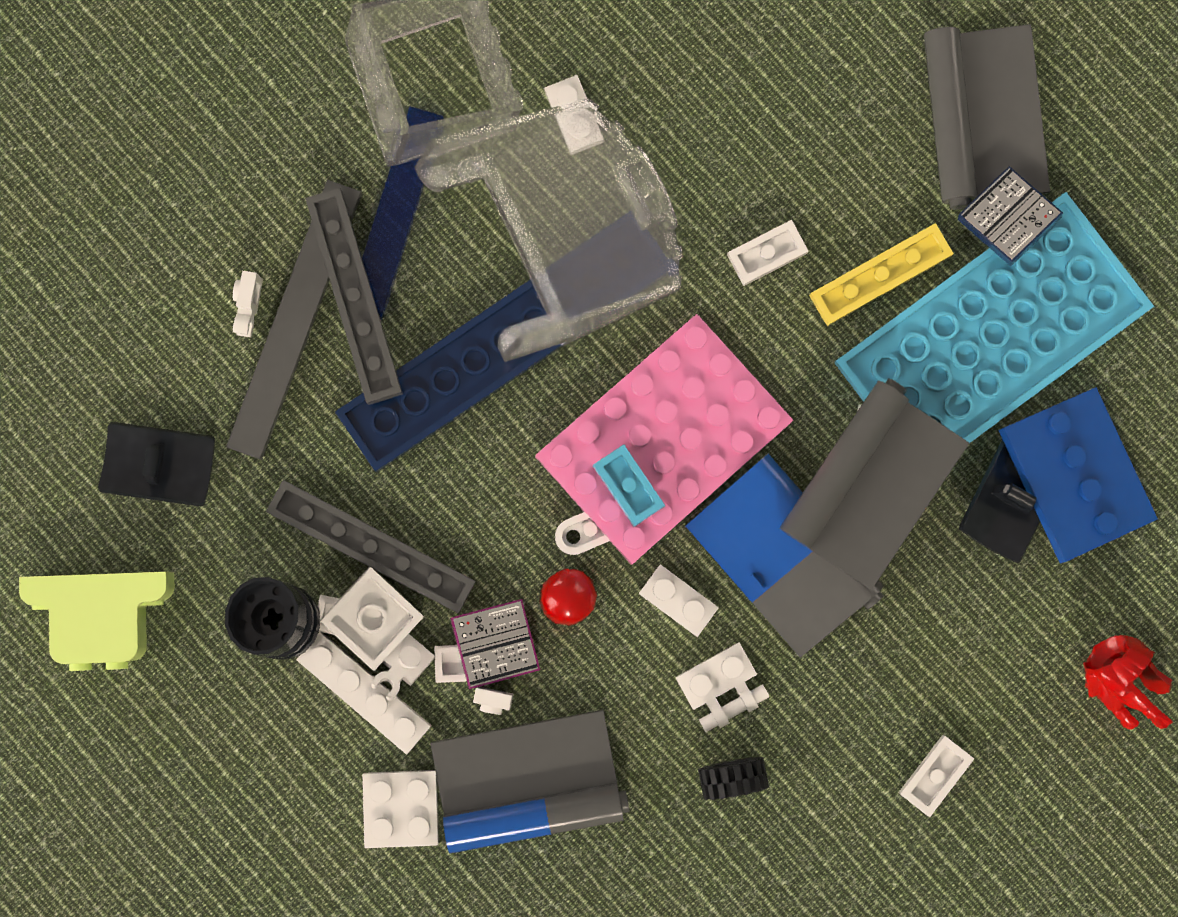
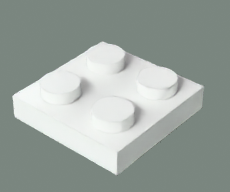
M369 567L319 621L369 668L375 671L424 616L373 568Z
M435 770L368 772L362 774L365 848L439 845L438 786Z

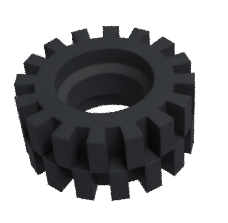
M764 757L736 759L734 761L711 764L710 766L698 769L703 799L705 800L737 797L769 788Z

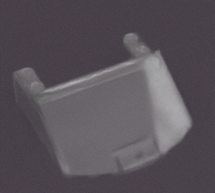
M589 98L432 139L414 167L421 182L434 192H440L448 188L484 179L547 313L546 315L509 326L503 330L498 338V349L504 362L561 344L563 347L677 292L681 287L682 276L679 275V260L683 257L682 245L678 246L675 228L678 226L677 218L665 186L643 149L639 145L634 147L622 133L625 128L617 120L614 123L610 122L597 111L600 106Z

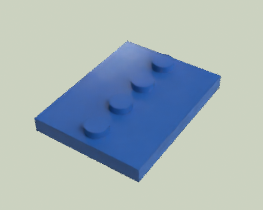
M1096 387L998 430L1026 491L1036 497L1034 509L1059 563L1067 562L1158 519Z

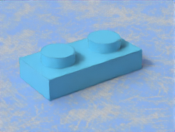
M625 445L620 446L593 464L594 469L633 527L665 507V504Z

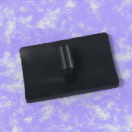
M110 422L98 489L102 493L204 506L212 474L215 437Z
M1003 439L959 525V530L994 553L1015 563H1020L1040 524V520L1034 509L1036 497L1026 491Z

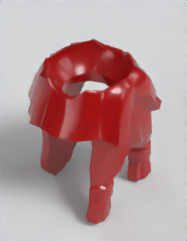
M1114 635L1096 644L1087 661L1083 662L1085 668V687L1088 689L1089 697L1093 698L1096 696L1119 719L1120 724L1129 730L1137 727L1140 722L1130 714L1127 708L1124 707V704L1141 711L1148 719H1151L1156 727L1160 729L1167 728L1173 721L1153 705L1133 682L1139 676L1147 689L1157 694H1166L1172 688V679L1160 672L1151 662L1155 652L1151 651L1143 642L1127 635Z

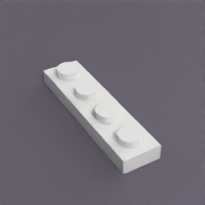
M319 632L315 642L305 653L296 659L406 755L432 726L398 696L388 701L386 696L391 690L380 682L375 689L372 688L374 676L323 632Z

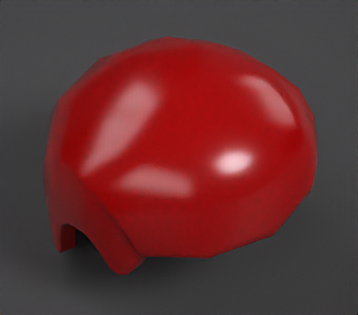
M566 568L556 572L544 582L541 588L539 603L544 615L553 623L571 626L583 621L594 610L597 591L593 580L583 571Z

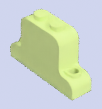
M174 572L19 577V594L21 599L26 604L31 605L32 610L49 611V652L52 659L57 663L69 664V671L92 670V663H106V670L128 669V661L140 659L147 649L146 607L164 605V601L172 596L175 588Z

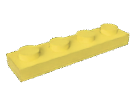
M935 223L815 290L809 296L825 324L829 326L950 258L954 253Z

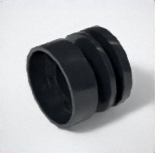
M270 577L253 578L241 584L230 596L225 609V627L230 639L243 651L275 660L293 659L305 653L315 642L320 629V611L315 599L302 588Z

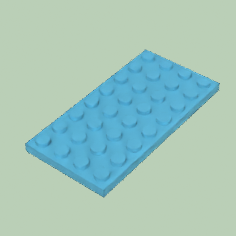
M1065 192L1052 202L1063 212L1062 218L1012 266H1009L990 248L834 363L863 402L877 381L886 383L888 378H890L907 390L904 396L909 399L910 404L970 443L1153 308L1154 305L1068 193Z

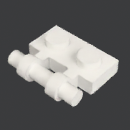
M740 642L675 677L693 710L705 703L707 704L711 713L699 719L705 732L717 726L721 729L730 724L729 719L745 710L751 712L757 709L758 703L769 698V694L763 684L751 691L748 689L745 681L756 676L757 673ZM735 687L740 697L721 707L716 697Z

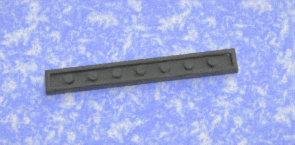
M327 180L323 192L336 188L342 190L352 222L362 196L361 191ZM312 221L226 446L229 449L260 460L263 459L330 281Z

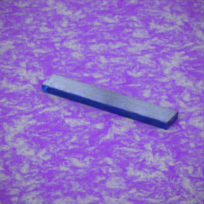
M411 106L408 109L362 257L381 321L386 311L445 120L442 115Z

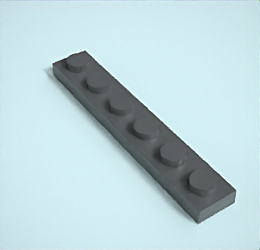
M336 188L305 198L366 403L370 405L403 395L343 192L340 188Z
M285 480L281 482L266 510L272 516L458 614L476 583L475 580Z

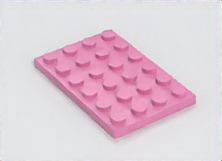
M696 314L538 452L535 458L632 565L784 430L793 419L700 316ZM622 445L626 446L665 504V507L633 527L593 467V464Z

